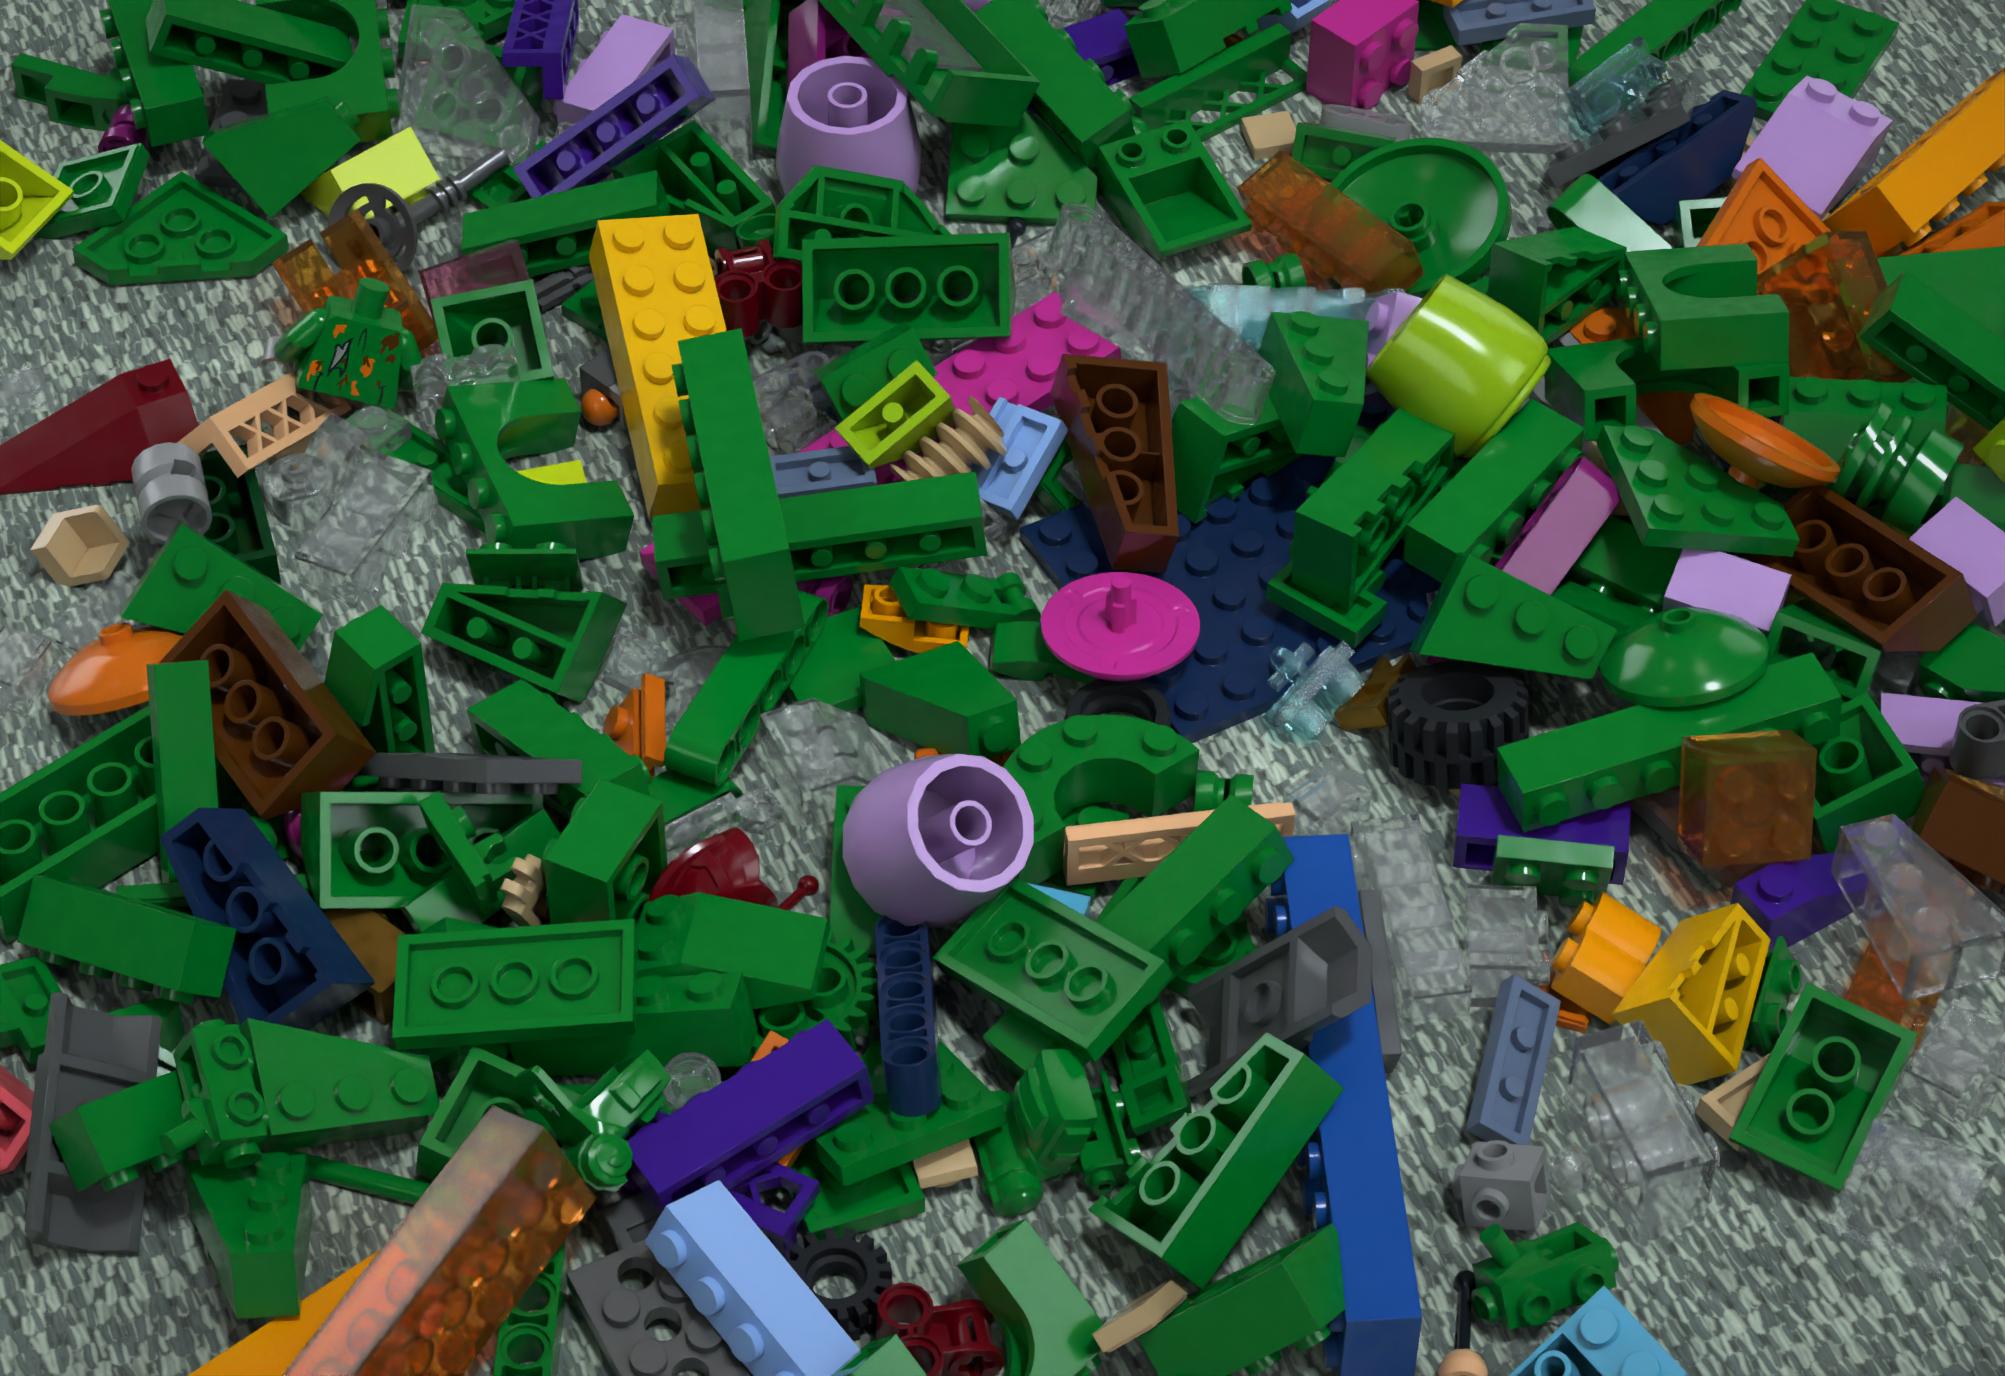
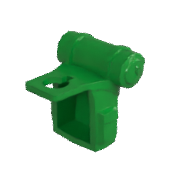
M648 1049L634 1053L615 1063L574 1103L569 1100L538 1065L520 1072L513 1079L517 1087L546 1119L562 1144V1147L556 1151L548 1163L545 1173V1182L550 1192L559 1199L585 1203L593 1200L600 1192L610 1194L620 1190L619 1188L628 1181L626 1174L632 1166L633 1152L628 1142L624 1139L629 1133H636L654 1120L655 1115L665 1103L666 1099L663 1092L671 1079L660 1061ZM536 1086L541 1088L550 1097L553 1104L539 1092Z
M1067 1049L1041 1050L1029 1069L1016 1083L1013 1095L1001 1090L991 1091L1004 1104L1006 1124L971 1137L974 1142L984 1176L983 1181H981L983 1192L991 1198L993 1208L1001 1216H1015L1033 1210L1043 1197L1042 1182L1066 1173L1082 1172L1078 1157L1094 1127L1098 1115L1089 1082L1077 1051Z

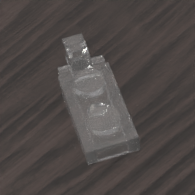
M763 785L737 799L730 792L665 825L667 866L675 857L689 847L732 827L741 829L746 835L749 833L764 835L783 821L784 807L782 803L780 804L769 788Z

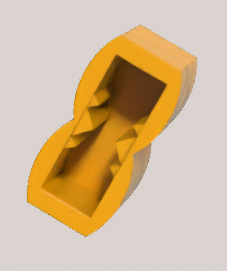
M1602 891L1592 905L1585 900L1582 901L1569 920L1566 930L1572 933L1573 936L1572 938L1567 937L1562 942L1551 960L1550 967L1557 971L1551 988L1612 1025L1616 1019L1611 1014L1646 968V964L1657 945L1662 928Z

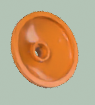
M1696 393L1690 403L1693 420L1707 445L1731 465L1727 473L1745 485L1756 488L1759 482L1763 481L1785 488L1822 486L1835 481L1841 471L1837 462L1821 449L1789 429L1752 410L1705 393Z
M118 623L102 629L98 633L99 638L79 649L53 678L47 691L51 708L60 714L82 716L116 711L149 701L147 664L159 663L185 634L153 625L131 628L129 623Z

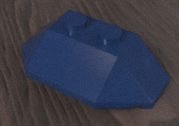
M1722 90L1711 96L1710 101L1706 104L1694 106L1689 122L1612 159L1592 173L1591 176H1594L1641 219L1660 225L1672 223L1679 201L1711 196L1719 190L1723 182L1731 177L1735 166L1741 160L1757 109L1755 97Z

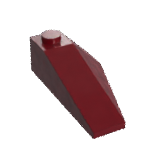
M171 359L119 374L1 444L0 495L58 490L61 486L93 484V487L111 486V482L133 480L131 468L134 459L143 450L156 444L177 443L199 426L188 392Z

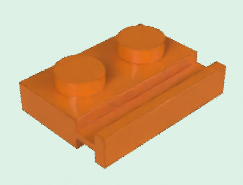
M644 673L641 677V690L633 688L619 706H613L610 709L604 722L603 733L609 735L614 743L629 755L635 754L640 757L645 763L651 778L654 777V765L661 768L664 766V753L666 749L665 679Z

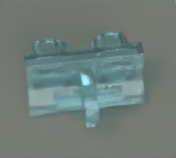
M1343 640L1335 648L1327 647L1307 667L1306 663L1315 654L1314 649L1309 644L1303 642L1294 652L1282 646H1277L1269 656L1277 671L1267 680V683L1276 692H1280L1289 681L1292 685L1262 717L1274 728L1285 724L1292 732L1307 741L1315 738L1331 720L1312 700L1320 689L1323 688L1341 705L1351 699L1365 684L1356 668L1348 661L1355 651Z

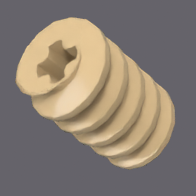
M970 396L967 400L972 415L956 408L951 413L956 429L940 422L935 427L940 443L924 436L919 440L924 457L907 450L903 454L907 471L893 464L889 467L900 482L972 472L970 467L972 463L988 470L991 468L986 453L988 449L1002 456L1008 453L1002 439L1005 435L987 410L975 398Z

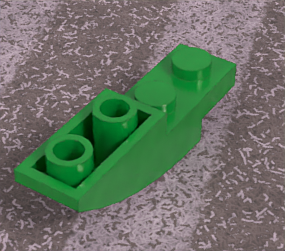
M20 53L11 64L17 97L48 106L51 122L84 129L107 131L110 128L109 125L115 111L122 105L130 104L129 100L135 99V97L125 98L119 70L125 69L124 67L116 69L114 66L109 74L104 76Z

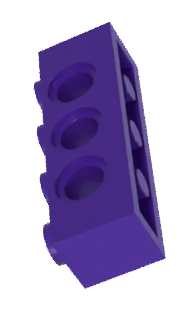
M672 54L515 166L513 170L532 198L597 184L612 173V167L652 145L716 98L690 58Z

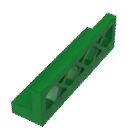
M1277 23L1207 58L1185 72L1175 74L1130 97L1129 101L1135 110L1133 116L1144 120L1149 130L1188 119L1200 140L1204 142L1241 123V118L1255 116L1305 90L1307 72L1289 59L1291 32L1282 24ZM1281 69L1294 79V81L1286 85L1265 83L1267 76ZM1238 91L1258 93L1257 100L1249 104L1228 102L1229 96ZM1200 110L1221 112L1220 119L1212 123L1192 122L1191 115Z

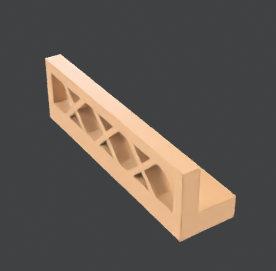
M294 370L209 417L177 443L194 449L198 455L216 447L238 478L333 423L352 410L345 398L320 392L317 393L328 408L314 402L312 390L297 387L296 372ZM287 406L299 411L300 422L288 417ZM260 420L273 426L274 437L261 431ZM232 436L247 442L248 458Z
M1275 802L1248 806L1274 824L1282 837L1294 836L1295 811L1292 802ZM1214 810L1066 827L1063 855V872L1066 885L1148 876Z

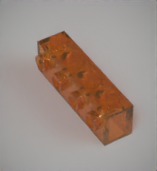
M1279 150L1237 187L1245 206L1243 211H1245L1250 219L1253 229L1259 233H1263L1265 230L1275 237L1286 253L1294 252L1296 255H1301L1322 279L1328 280L1330 277L1341 284L1344 292L1357 304L1366 302L1371 306L1377 297L1396 291L1404 293L1425 274L1412 241L1282 150Z

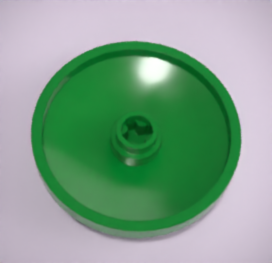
M1442 138L1407 139L1382 146L1363 155L1348 165L1333 179L1323 192L1314 211L1311 228L1312 244L1319 264L1326 276L1340 290L1360 302L1372 305L1377 297L1396 291L1423 299L1445 274L1468 285L1486 271L1491 262L1492 243L1507 240L1512 222V207L1500 171L1486 155L1464 143Z

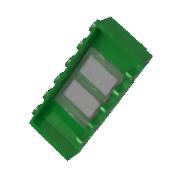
M818 0L889 78L895 75L932 117H941L945 122L1017 127L1041 83L963 0Z

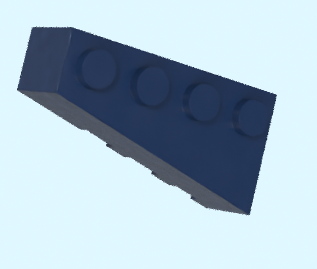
M198 808L159 837L193 915L237 928L226 970L224 986L241 1023L247 1018L310 1030L376 983L244 809Z

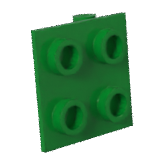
M545 542L537 544L535 549H513L512 546L505 543H486L481 545L480 549H466V556L475 585L506 586L512 589L532 590L542 588L564 592H582L572 591V589H584L576 548L567 549V546L560 543Z

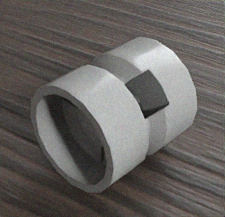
M171 442L156 444L143 450L134 459L131 468L143 532L150 540L163 545L180 520L203 535L210 527L212 513L199 455L194 449L184 444Z

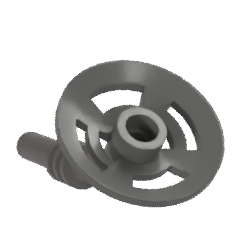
M499 146L456 176L452 174L447 175L445 181L440 180L436 183V187L431 186L427 189L428 195L409 206L394 190L381 184L362 183L348 188L336 199L328 220V238L336 260L347 273L374 278L384 283L398 278L409 268L415 257L418 243L416 225L438 211L446 213L449 211V206L455 207L458 204V200L464 201L467 198L466 192L509 164V156ZM366 196L369 203L358 208L352 220L346 219L353 204ZM386 199L390 201L399 210V212L394 214L389 209H387ZM372 210L375 217L362 221L365 215ZM356 236L361 248L371 255L367 266L353 254L348 245L347 238ZM395 242L393 248L385 253V246ZM405 245L406 248L401 259L395 265L386 269V261L395 258Z

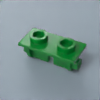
M1784 936L1777 937L1773 953L1769 950L1767 952L1742 1049H1746L1749 1043L1761 1045L1765 1056L1772 1052L1777 1039L1789 1019L1787 1005L1790 995H1797L1799 993L1802 982L1800 964L1797 960H1792Z
M1105 1069L1099 1070V1087L1091 1089L1098 1118L1088 1139L1095 1137V1140L1086 1142L1078 1157L1085 1185L1092 1188L1093 1192L1098 1195L1112 1192L1116 1185H1126L1130 1179L1125 1172L1141 1158L1137 1139H1126L1123 1129L1124 1126H1128V1114L1121 1090L1112 1092Z

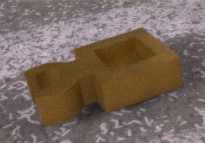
M1410 653L1404 654L1394 666L1391 665L1387 657L1381 658L1372 668V678L1370 680L1358 681L1334 712V716L1342 730L1348 731L1361 728L1378 730L1389 724V690L1392 685L1397 684L1399 677L1406 673H1413V669L1417 668Z

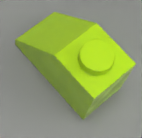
M916 360L836 426L835 430L861 460L872 469L903 459V454L907 450L919 454L922 451L919 440L926 436L935 441L938 438L935 427L940 422L950 427L954 425L951 413L955 410V406L951 396Z

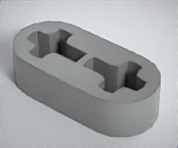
M1336 104L1322 106L1319 125L1396 137V142L1410 139L1412 122L1405 118Z

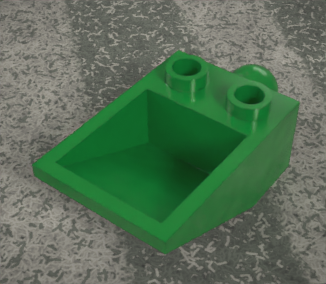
M1131 116L1135 131L1134 136L1098 146L1096 165L1097 190L1123 228L1160 259L1251 231L1252 223L1188 119L1149 130L1144 120Z

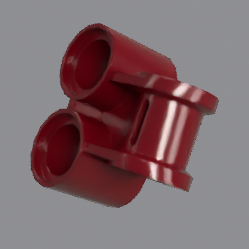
M766 238L759 239L756 246L729 252L724 247L715 250L718 276L714 280L727 331L742 328L743 338L745 339L758 331L760 320L766 319L769 324L779 328H794L803 323L801 263L790 259L775 261L773 259V250Z
M912 1283L894 1284L881 1293L877 1305L875 1340L896 1334L927 1376H995L1002 1370L1004 1365L1001 1349L993 1345L990 1327L994 1321L993 1314L983 1301L966 1299L953 1304L933 1306L929 1293L922 1287ZM967 1318L972 1319L970 1325L967 1324ZM972 1357H974L975 1361L973 1365L970 1364Z

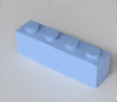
M720 1180L666 1205L646 1238L645 1244L653 1252L659 1264L667 1269L689 1296L695 1308L707 1318L729 1345L734 1356L747 1367L753 1376H831L860 1351L853 1340Z

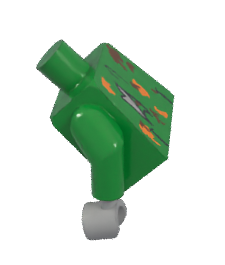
M368 277L359 280L354 300L336 295L329 296L322 308L312 309L282 336L270 337L266 342L261 362L263 366H266L271 361L280 362L283 364L282 373L288 374L292 371L293 363L296 360L297 387L390 409H395L398 392H410L413 394V400L420 399V378L424 368L413 332L403 327L401 313L395 309L384 307L390 289L389 286L380 280Z

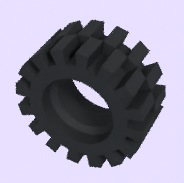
M834 1228L824 1229L823 1240L818 1241L814 1232L804 1236V1248L795 1243L789 1249V1259L785 1258V1260L853 1341L860 1340L861 1328H864L869 1335L876 1330L878 1299L881 1293L892 1285L891 1263L887 1262V1253L883 1247L880 1246L874 1250V1239L867 1234L863 1236L860 1242H856V1230L845 1228L843 1238H835ZM834 1272L851 1275L860 1284V1289L856 1293L840 1299L820 1296L814 1292L813 1287L822 1276Z

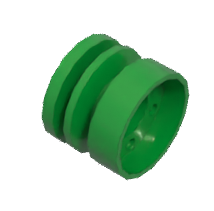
M1883 401L1871 416L1863 423L1861 422L1838 462L1841 471L1833 482L1832 491L1844 498L1852 484L1862 489L1855 505L1863 511L1875 497L1885 503L1879 521L1909 539L1916 532L1965 445L1935 428L1924 437L1918 446L1908 442L1915 417L1907 414L1894 434L1886 430L1885 426L1896 407Z

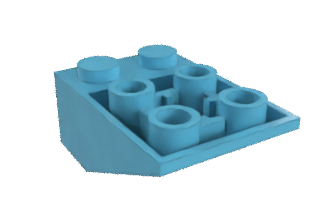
M1603 1286L1509 1376L1690 1375L1614 1295Z

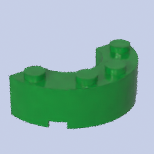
M1074 715L1030 736L1017 747L1003 767L1024 790L1034 817V843L1025 867L1015 877L1025 883L1037 885L1062 871L1066 825L1061 818L1072 809L1089 803L1115 802L1133 807L1147 817H1154L1195 794L1200 750L1166 725H1159L1151 721L1123 715Z

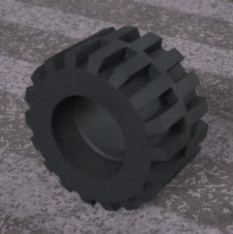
M1463 660L1434 662L1432 665H1422L1413 669V673L1403 674L1397 679V684L1391 686L1388 697L1389 749L1393 766L1399 768V773L1405 778L1414 779V783L1423 786H1435V789H1461V783L1495 785V782L1498 781L1497 747L1529 738L1528 690L1524 687V682L1518 676H1512L1511 671L1503 667H1494L1490 664Z

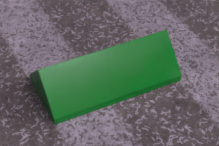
M980 233L803 239V343L867 342L902 322L914 328L920 341L1011 338L1016 287L1010 234Z

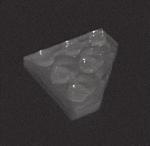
M412 4L398 90L401 118L394 119L393 135L411 126L428 156L478 161L500 146L509 156V164L518 165L534 154L540 118L465 13L455 8Z
M1519 23L1506 33L1504 41L1489 52L1486 50L1482 51L1457 71L1456 77L1440 90L1435 87L1422 97L1420 138L1454 140L1483 152L1553 154L1555 150L1569 143L1568 25Z

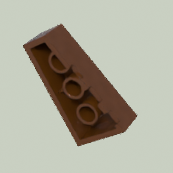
M1062 354L1050 393L1059 419L1069 429L1066 439L1111 567L1115 570L1165 573L1179 538L1167 363Z

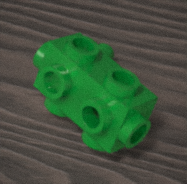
M222 1019L201 1022L190 1030L173 1054L185 1099L181 1106L184 1123L161 1135L160 1144L164 1152L170 1157H174L196 1144L202 1166L224 1163L225 1167L229 1169L247 1167L261 1159L259 1145L267 1137L269 1129L268 1110L263 1097L256 1091L252 1078L254 1075V1057L248 1041L241 1035L238 1023L227 1024Z
M1579 1221L1534 1240H1522L1515 1244L1512 1243L1498 1224L1486 1227L1480 1234V1241L1492 1257L1472 1264L1476 1289L1472 1291V1302L1478 1317L1486 1325L1498 1321L1509 1331L1515 1328L1541 1325L1546 1323L1553 1316L1554 1312L1568 1306L1585 1304L1603 1286L1608 1290L1617 1287L1614 1273L1619 1269V1262L1613 1246L1606 1238L1599 1237Z

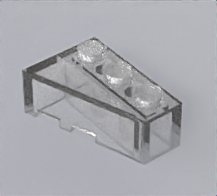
M1895 814L1840 827L1831 873L1904 1001L2005 976V913Z

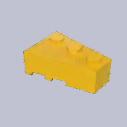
M1739 903L1683 919L1678 923L1611 1015L1646 1051L1654 1063L1675 1083L1690 1085L1737 1072L1771 939Z

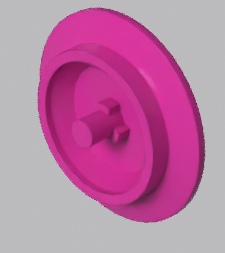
M1109 572L1083 577L1058 590L1049 599L1042 612L1041 633L1051 653L1067 666L1102 680L1134 681L1159 674L1182 662L1197 644L1200 634V618L1192 601L1175 586L1148 575L1129 572Z

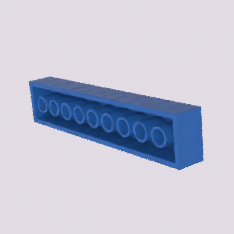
M1349 834L1283 837L1295 860L1275 882L1268 886L1269 895L1274 896V898H1265L1264 902L1266 932H1274L1276 939L1326 910L1338 906L1346 910L1364 935ZM1371 987V1002L1313 1033V1042L1299 1049L1300 1052L1308 1056L1338 1082L1344 1090L1299 1152L1296 1159L1298 1166H1306L1308 1177L1302 1179V1203L1304 1214L1313 1215L1314 1228H1309V1234L1330 1223H1333L1339 1234L1346 1309L1327 1324L1331 1335L1322 1340L1325 1368H1336L1337 1376H1415L1422 1313Z

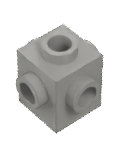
M1502 1140L1475 1141L1465 1163L1459 1164L1456 1167L1453 1180L1454 1197L1457 1201H1462L1465 1226L1488 1227L1498 1224L1504 1231L1522 1230L1536 1232L1551 1199L1545 1146L1510 1144Z

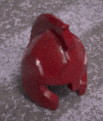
M737 827L729 828L719 834L716 833L712 837L694 844L675 857L660 874L648 902L654 901L664 895L682 896L701 892L778 908L776 896L759 879V856L752 841Z

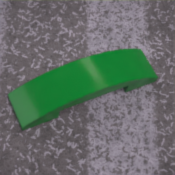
M1158 995L1152 1003L1144 1007L1112 1044L1123 1084L1119 1086L1132 1129L1136 1136L1176 1120L1185 1113H1192L1189 1089L1180 1055L1161 998Z

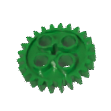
M830 929L815 999L754 1009L753 1013L758 1029L747 1063L751 1062L770 1030L790 1040L798 1032L811 1029L826 1019H829L855 1051L856 1045L853 1035L869 1036L871 1031L868 1021L879 1019L877 971L875 963L869 962L867 950L865 948L855 950L851 937L844 938L836 943L834 931Z

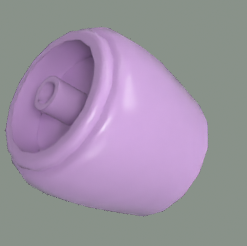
M841 56L823 59L802 69L790 82L777 143L776 169L784 197L805 173L815 165L902 180L916 194L922 164L921 142L906 87L895 75L889 78L870 58Z
M966 754L923 756L883 770L854 797L843 824V860L855 890L876 913L882 916L885 915L905 926H915L927 921L928 929L941 928L969 918L981 904L994 898L1025 867L1034 843V817L1022 787L1005 768L983 756Z

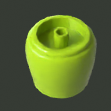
M1445 274L1417 304L1366 369V376L1395 411L1401 407L1428 423L1454 433L1455 459L1461 456L1471 459L1518 412L1526 398L1544 376L1551 364V360L1547 355L1548 347L1544 338L1527 321L1503 304Z

